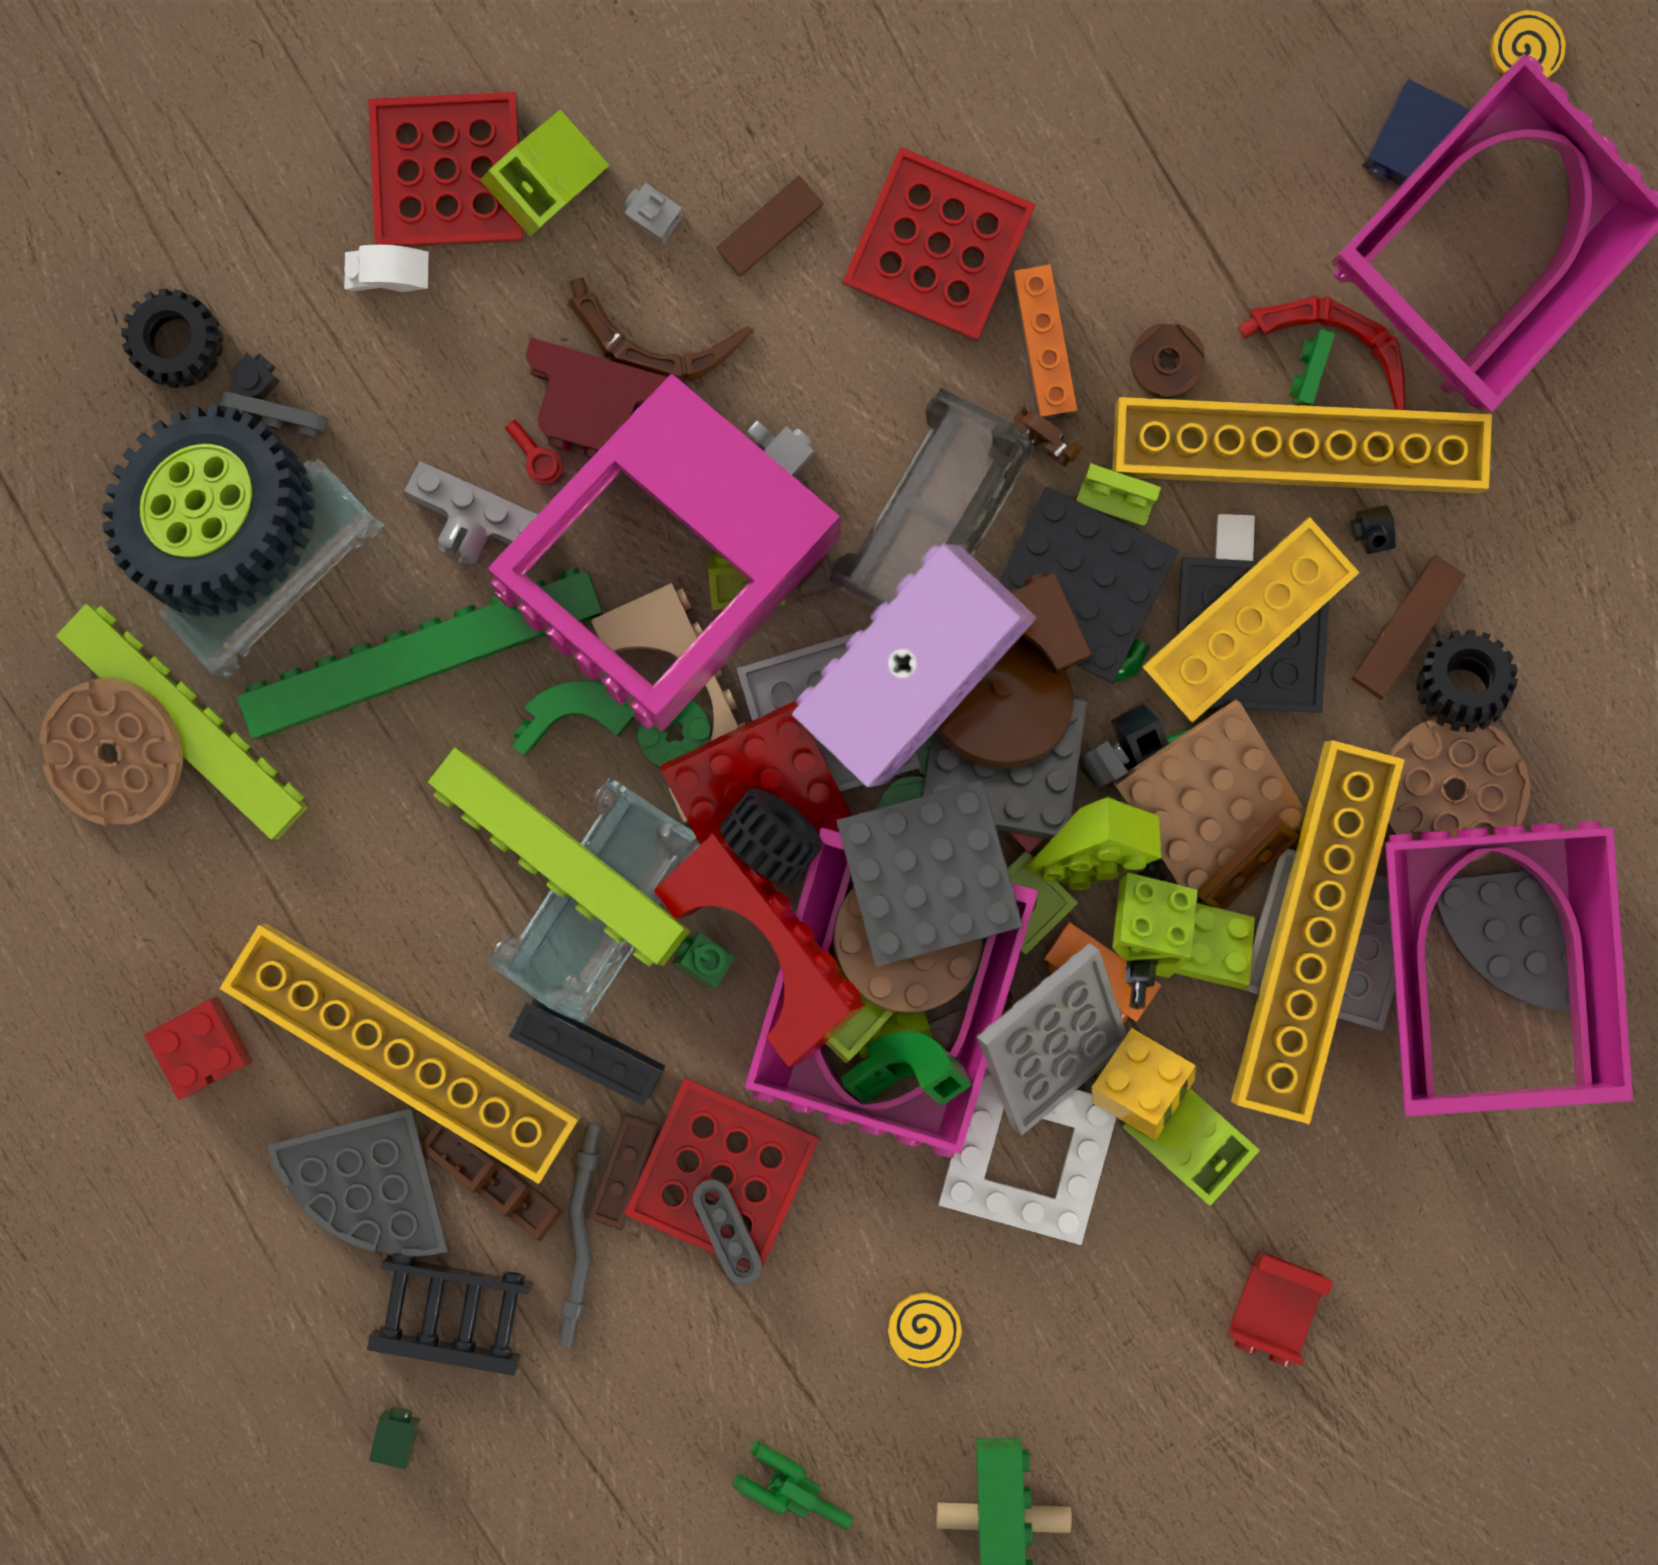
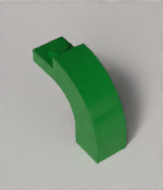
M572 681L555 685L538 694L524 707L535 718L532 722L526 719L513 734V737L517 740L512 747L523 756H528L556 722L572 715H586L595 718L612 733L620 737L635 719L633 716L634 711L626 702L622 705L615 702L605 692L607 687L601 683Z
M910 1031L888 1034L869 1043L866 1047L870 1057L841 1076L844 1088L864 1104L894 1083L908 1077H917L921 1089L941 1106L972 1086L965 1068L952 1054L931 1037Z

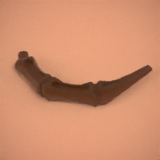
M576 278L570 281L574 297L569 299L568 306L585 325L604 357L613 359L612 361L665 377L672 373L681 382L683 380L693 382L713 370L726 360L754 332L750 327L746 326L708 350L699 353L687 352L684 356L650 352L639 347L633 341L625 339V336L608 319L597 296L594 293L588 294L584 278Z

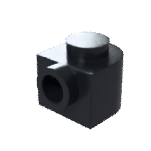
M246 353L232 369L230 375L231 385L238 394L260 400L264 399L280 380L272 374L276 367L261 354L253 358Z
M1387 505L1356 512V519L1351 520V531L1355 542L1361 541L1366 554L1396 548L1394 517Z

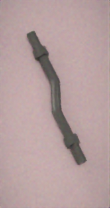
M587 1122L581 1151L578 1150L574 1165L577 1166V1172L568 1209L577 1259L568 1299L563 1301L561 1315L564 1316L558 1345L570 1348L573 1347L578 1319H582L585 1303L582 1301L592 1259L583 1209L591 1172L596 1170L599 1155L596 1154L602 1125Z

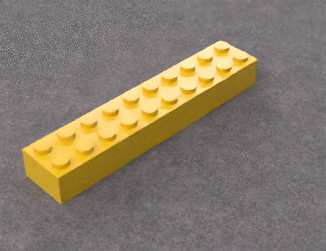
M1119 397L1115 403L1112 471L1133 478L1480 494L1489 489L1492 414Z
M1333 740L1324 742L1231 1102L1238 1106L1306 1124L1311 1122L1405 759Z
M269 924L258 925L219 988L537 1184L543 1180L581 1118V1115Z

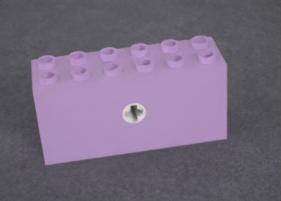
M942 544L940 547L938 545L933 546L922 558L921 562L924 566L916 575L909 574L897 586L896 591L899 594L890 604L884 602L875 610L871 616L874 622L865 632L862 630L858 631L847 642L846 647L849 650L840 660L837 658L833 659L823 669L821 675L824 678L815 688L812 686L808 687L796 700L799 706L792 715L866 787L887 784L1037 619L1031 611L962 546Z

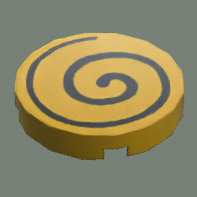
M1524 10L1511 14L1498 26L1491 39L1490 56L1494 68L1499 74H1504L1523 54L1532 56L1540 62L1544 69L1542 73L1549 78L1558 70L1565 57L1566 42L1562 29L1553 18L1540 11Z
M928 1292L911 1294L896 1305L890 1316L888 1324L890 1344L898 1357L912 1366L922 1368L938 1366L951 1358L960 1344L962 1328L959 1315L952 1304L939 1295Z

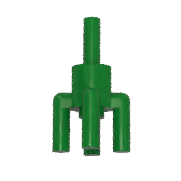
M758 1440L755 1441L750 1454L777 1471L771 1478L767 1489L741 1474H737L732 1483L733 1488L776 1514L781 1515L788 1510L801 1518H805L812 1510L845 1530L849 1528L853 1516L819 1498L818 1494L821 1486L805 1477L806 1471L802 1466Z

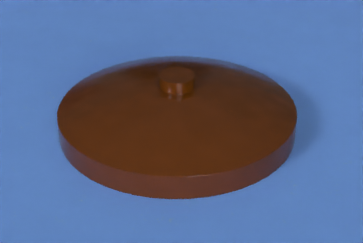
M1019 637L934 732L954 753L978 765L991 768H1016L1029 765L1049 754L1062 740L1068 728L1073 712V691L1065 670L1056 674L1047 657L1035 645Z

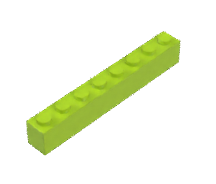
M85 604L60 630L56 637L99 678H117L132 682L157 698L168 711L176 725L181 739L183 757L271 840H278L308 809L302 802L305 798L304 794L292 783L288 782L284 785L277 779L275 775L278 770L264 757L257 760L248 751L251 745L244 737L236 731L231 735L223 728L221 724L225 720L210 706H207L204 710L194 700L198 695L190 686L183 681L177 684L167 674L171 669L155 655L150 659L141 650L144 643L129 630L123 633L116 627L114 623L118 619L103 605L96 608L95 606Z
M454 747L427 782L436 789L433 796L449 808L455 804L464 811L461 818L478 831L483 826L493 835L489 840L506 853L512 849L521 856L518 863L533 875H536L539 871L549 879L546 885L562 898L568 894L578 902L575 909L591 921L597 917L607 926L603 931L620 944L625 939L633 945L635 950L632 954L650 967L653 962L664 966L690 933V929L464 751Z

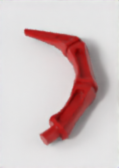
M1314 295L1280 305L1252 308L1250 310L1252 318L1237 327L1244 339H1247L1259 330L1263 335H1267L1290 326L1314 325L1317 322L1324 326L1345 330L1357 337L1365 347H1369L1372 350V356L1381 363L1385 371L1395 410H1406L1405 373L1397 337L1389 333L1388 327L1346 307L1329 296L1321 299L1319 296Z

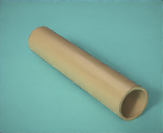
M937 1502V1529L979 1530L978 1504ZM1031 1505V1509H1024L1025 1523L1032 1524V1532L1071 1533V1507Z

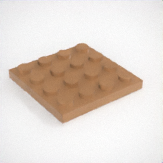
M1234 700L1112 782L1125 804L1159 816L1161 861L1177 885L1197 890L1275 814L1293 827L1296 832L1302 829L1306 814L1304 806L1238 700Z

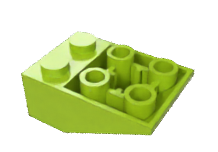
M560 109L490 168L480 181L531 237L610 165Z
M1109 797L1081 807L1028 864L1027 871L1043 876V879L1046 881H1058L1067 884L1072 890H1086L1093 883L1116 879L1118 874L1128 870L1143 869L1147 863L1161 859L1159 816Z
M1189 1089L1156 1141L1127 1123L1122 1126L1209 1206L1215 1202L1260 1151L1191 1089Z

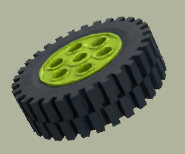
M199 406L189 408V419L179 411L170 415L173 425L168 427L161 420L152 425L157 433L152 438L143 432L136 439L142 445L137 452L128 447L122 456L130 462L126 468L116 465L112 472L119 479L118 485L110 483L107 485L105 493L114 502L103 503L102 513L111 520L102 522L103 532L111 537V539L105 541L108 550L116 555L113 557V560L118 567L124 570L123 573L164 605L167 604L176 611L182 612L184 610L194 616H200L202 611L210 617L219 616V607L228 614L238 612L236 602L238 600L246 607H250L257 603L253 593L259 591L267 597L274 591L269 585V582L274 577L281 583L286 580L289 575L282 568L287 562L296 567L301 558L293 552L295 547L299 546L306 549L309 538L301 531L302 528H313L314 519L305 511L315 509V500L307 493L313 491L311 481L305 476L308 472L297 459L298 456L261 421H257L246 412L242 415L237 409L227 407L226 412H224L219 406H208L207 414Z

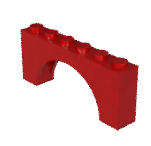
M721 832L713 833L653 890L675 919L693 915L705 906L723 907L746 917L767 937L777 954L782 968L785 992L780 1017L766 1038L788 1067L807 1060L866 1007L860 999V992L857 987L843 977L837 969V963L833 956L827 951L822 950L814 939L812 929L805 922L800 921L791 910V903L788 898L781 892H778L768 878L743 862L729 847Z

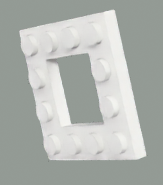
M987 1065L961 1154L955 1153L954 1157L950 1158L938 1205L1081 1245L1116 1117L1093 1104L1092 1093L1076 1089L1042 1118L1074 1127L1055 1197L986 1179L985 1174L1004 1109Z

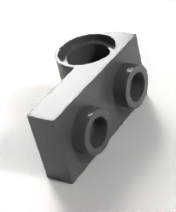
M1106 739L1079 757V762L1097 790L1128 773L1124 765L1130 761L1118 742L1110 745Z

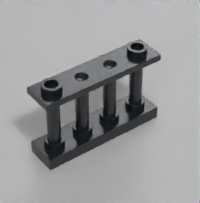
M535 998L531 1004L525 1003L509 1035L513 1040L643 1106L647 1099L650 1098L666 1065Z
M393 1253V1257H387L382 1261L381 1269L394 1271L385 1326H381L380 1330L375 1329L369 1335L368 1351L515 1375L518 1370L520 1354L512 1353V1348L509 1347L517 1298L518 1293L529 1294L533 1281L525 1280V1275L517 1272L504 1271L503 1276L417 1262L415 1261L416 1256L398 1255L399 1253ZM409 1274L431 1278L422 1330L417 1333V1337L402 1334L403 1329L399 1328ZM445 1280L467 1284L459 1334L453 1343L439 1341V1335L436 1334ZM482 1287L504 1290L495 1344L490 1345V1349L475 1347L476 1342L473 1341Z

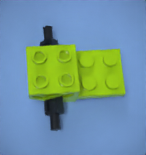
M1159 859L1147 863L1142 872H1137L1136 874L1127 872L1120 879L1112 949L1126 961L1125 982L1131 987L1129 1007L1133 1009L1145 1008L1147 987L1154 986L1156 975L1170 978L1175 973L1241 990L1246 989L1250 985L1255 917L1196 903L1197 889L1165 882V877L1158 871Z

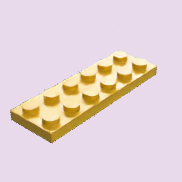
M1309 517L1142 666V669L1184 716L1193 723L1357 576L1359 571Z

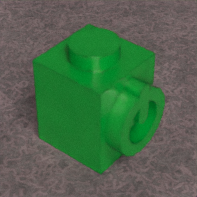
M701 932L691 933L674 952L676 957L671 964L705 988H717L736 956Z

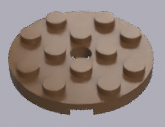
M117 678L88 680L68 689L60 695L51 705L44 718L39 744H43L45 764L42 767L44 774L58 798L79 816L102 825H129L156 813L169 801L175 792L181 777L183 764L181 739L168 711L157 698L142 687ZM106 743L117 745L115 748L118 753V761H111L107 758L104 752Z
M1438 718L1422 722L1406 732L1389 752L1388 755L1405 759L1388 822L1394 834L1412 833L1413 840H1420V832L1450 831V837H1457V830L1488 828V835H1493L1494 827L1521 826L1530 798V781L1527 767L1509 737L1495 726L1490 724L1489 727L1482 730L1478 725L1475 732H1466L1465 727H1460L1457 732L1450 730L1451 725L1445 723L1443 727L1436 723ZM1451 779L1459 780L1464 787L1463 795L1457 800L1450 799L1445 793L1444 786ZM1487 852L1472 861L1485 858L1493 852Z
M854 887L842 902L833 929V947L836 961L846 979L857 987L860 996L864 1000L881 1009L896 1013H921L935 1009L950 1001L971 980L979 964L982 952L981 938L876 967Z

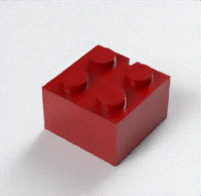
M219 997L209 999L143 1034L178 1101L253 1062Z

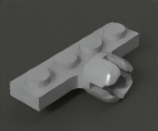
M419 461L404 489L405 498L438 512L448 519L438 538L439 550L452 559L459 548L458 552L462 555L458 562L467 565L473 564L478 560L487 541L491 539H497L510 545L538 515Z

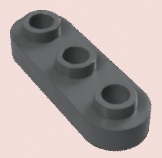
M221 391L217 405L223 408L224 412H226L227 407L237 409L242 415L246 412L253 417L260 418L259 422L261 421L269 428L280 430L282 424L296 427L294 433L315 439L317 433L326 432L329 420L327 417L312 412L226 391Z
M716 1178L705 1179L698 1184L694 1191V1206L729 1280L737 1285H749L760 1276L762 1270L761 1257L728 1186ZM714 1190L719 1194V1200L716 1203H709L706 1200L705 1194L708 1191ZM725 1224H730L734 1227L735 1234L731 1237H725L721 1233V1227ZM741 1258H746L750 1261L751 1267L746 1271H741L737 1268L736 1263Z

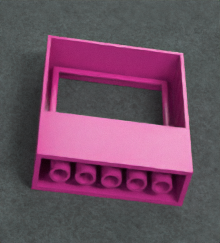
M671 373L487 569L493 580L490 585L497 591L495 596L509 609L516 606L524 615L522 619L537 633L543 629L552 639L550 644L564 657H567L569 653L574 656L575 660L579 663L577 667L584 675L592 681L598 677L607 687L605 692L619 705H622L624 702L628 703L634 711L633 716L648 730L654 726L662 733L841 538L840 516ZM621 471L750 581L654 686L525 575Z

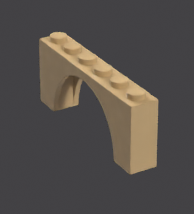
M672 583L591 620L599 639L615 653L634 649H650L665 652L679 658L703 633L699 623L691 624L685 612L692 607L683 588L676 591ZM721 670L705 685L711 697L714 712V727L711 741L745 725V722L737 724L732 714V711L738 709L729 689L721 690L716 679L722 676ZM669 788L671 796L677 806V809L682 817L683 822L687 823L688 821L681 807L679 806L671 788Z

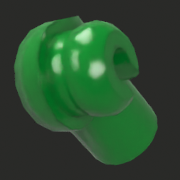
M1135 640L1115 682L1131 678L1139 672L1150 645L1140 640Z

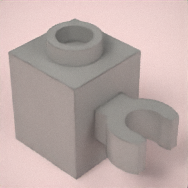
M647 183L643 185L640 191L635 188L624 203V207L627 209L625 211L626 220L662 245H664L684 216L682 207Z
M756 421L747 431L748 435L765 449L764 452L793 477L814 456V451L810 448L813 441L798 428L792 432L786 426L775 438L761 423Z

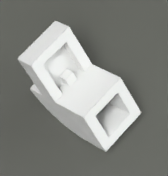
M395 245L359 246L357 251L345 252L344 289L361 291L385 288L399 292L428 289L429 252Z

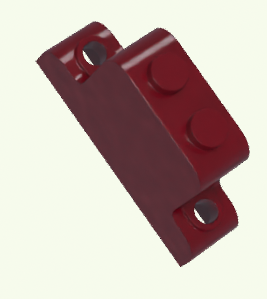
M530 338L526 352L527 362L532 368L530 375L549 381L538 416V426L549 439L548 445L565 451H569L571 446L585 450L583 455L592 458L667 379V377L535 338Z

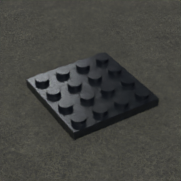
M1046 487L999 582L1005 588L1010 587L1013 592L1026 586L1024 580L1037 573L1045 572L1046 576L1055 573L1091 652V659L1075 666L1114 684L1179 550Z
M1181 557L1177 635L1259 561ZM1329 601L1210 707L1224 708L1234 700H1238L1244 709L1322 713Z

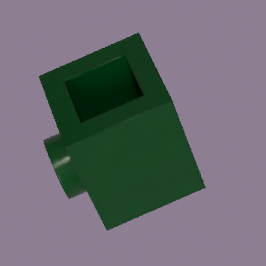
M391 1407L390 1411L384 1410L378 1420L369 1461L406 1469L411 1462L421 1418L413 1417V1412L404 1408Z

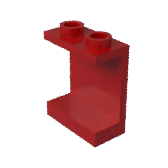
M1258 1250L1227 1334L1231 1339L1235 1340L1234 1346L1243 1351L1255 1354L1256 1349L1270 1353L1269 1360L1282 1366L1290 1367L1291 1362L1302 1366L1304 1358L1300 1354L1320 1298L1322 1294L1329 1295L1333 1281L1323 1274Z

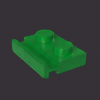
M1320 329V332H1317L1311 341L1305 340L1299 357V361L1305 362L1301 376H1294L1288 396L1293 397L1291 405H1313L1335 333Z

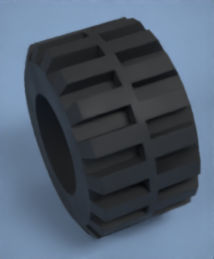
M167 288L159 289V295H154L152 292L145 294L146 301L142 304L136 301L132 305L136 311L133 315L126 314L124 321L128 323V327L122 328L121 336L126 339V343L122 344L124 352L130 356L128 359L130 363L155 383L162 386L166 384L171 388H179V384H183L186 387L194 385V379L198 378L202 381L208 377L204 372L208 368L215 369L217 363L214 361L215 356L221 357L223 350L219 346V341H223V334L218 330L220 324L217 318L211 314V311L191 294L187 295L185 292L177 289L174 292H170ZM182 319L187 321L191 329V339L186 350L173 358H161L158 356L154 341L159 328L171 320Z
M1467 629L1465 635H1461L1459 630L1451 632L1449 639L1444 635L1438 639L1435 646L1432 645L1419 672L1416 690L1420 691L1418 696L1420 705L1427 704L1424 712L1429 717L1437 716V724L1443 727L1445 723L1451 725L1450 730L1458 732L1460 727H1465L1466 732H1475L1478 725L1483 730L1490 726L1492 720L1496 722L1501 717L1517 686L1518 679L1515 676L1518 670L1516 664H1510L1513 655L1510 650L1503 652L1504 644L1499 639L1494 643L1489 640L1490 634L1483 632L1482 636L1475 635V630ZM1458 669L1471 671L1480 677L1486 690L1478 693L1462 691L1451 682L1448 672Z
M757 788L747 790L720 825V831L725 841L743 862L764 877L786 885L794 884L823 849V842L819 834L804 815L782 798Z

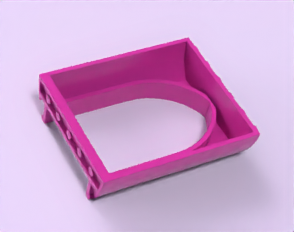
M1526 54L1520 56L1332 261L1334 266H1338L1333 273L1334 277L1340 283L1353 282L1446 378L1439 385L1445 392L1451 395L1454 391H1458L1466 399L1465 401L1468 405L1488 412H1493L1658 232V192L1649 189L1641 180L1643 178L1642 173L1634 165L1625 163L1617 154V146L1609 138L1600 136L1592 127V119L1582 110H1576L1567 100L1569 98L1568 93L1557 83H1551L1542 73L1544 69L1540 62ZM1505 140H1528L1548 145L1559 151L1565 165L1569 183V213L1561 243L1553 259L1539 278L1462 360L1374 269L1370 262L1453 172L1474 154L1488 146Z
M1601 821L1577 822L1578 829L1563 830V823L1531 825L1532 832H1526L1525 826L1494 827L1493 835H1488V828L1457 830V837H1450V831L1420 832V840H1413L1412 833L1389 835L1390 842L1385 843L1405 1116L1633 1101L1613 828H1601ZM1487 852L1497 853L1506 857L1530 873L1548 894L1559 916L1566 947L1576 1086L1435 1095L1425 966L1426 932L1433 908L1448 882L1469 862Z
M821 827L819 836L823 842V849L810 864L795 915L812 929L814 939L822 950L833 955L835 919L842 902L852 890L853 880L840 833ZM1012 883L1023 927L988 936L963 1024L950 1052L965 1068L972 1086L941 1106L924 1092L921 1086H918L903 1096L891 1100L864 1104L844 1088L842 1080L837 1075L828 1058L824 1044L807 1060L788 1067L766 1038L775 1027L783 1008L785 989L781 965L745 1088L753 1090L752 1097L762 1101L774 1103L775 1098L789 1101L788 1108L806 1114H810V1111L815 1112V1110L825 1112L824 1119L842 1125H845L846 1122L850 1123V1121L861 1123L860 1130L873 1135L881 1136L886 1131L897 1134L895 1141L905 1145L917 1147L923 1142L933 1146V1153L953 1158L955 1153L961 1154L987 1067L977 1036L990 1024L996 1022L1002 1015L1038 891Z

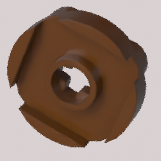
M1165 323L1156 324L1144 331L1133 347L1130 357L1132 374L1139 386L1151 395L1161 399L1181 396L1191 390L1202 376L1205 363L1204 347L1198 336L1186 326ZM1161 352L1167 355L1173 352L1177 356L1174 360L1175 369L1171 370L1169 367L1163 369L1160 367L1161 358L1159 354Z
M1022 406L1013 418L1015 422L1012 426L1019 432L1018 435L1034 447L1040 442L1042 447L1049 452L1047 455L1063 467H1066L1069 462L1073 463L1082 451L1081 447L1073 440L1070 444L1062 440L1064 432L1032 410L1028 412Z

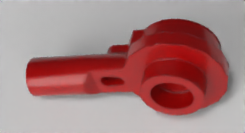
M517 420L511 421L505 427V430L526 454V469L529 477L541 485H549L556 482L563 471V461L560 455L552 449L538 447Z

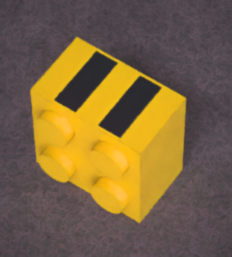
M1131 1028L1093 1084L1092 1103L1156 1141L1195 1082L1196 1065Z

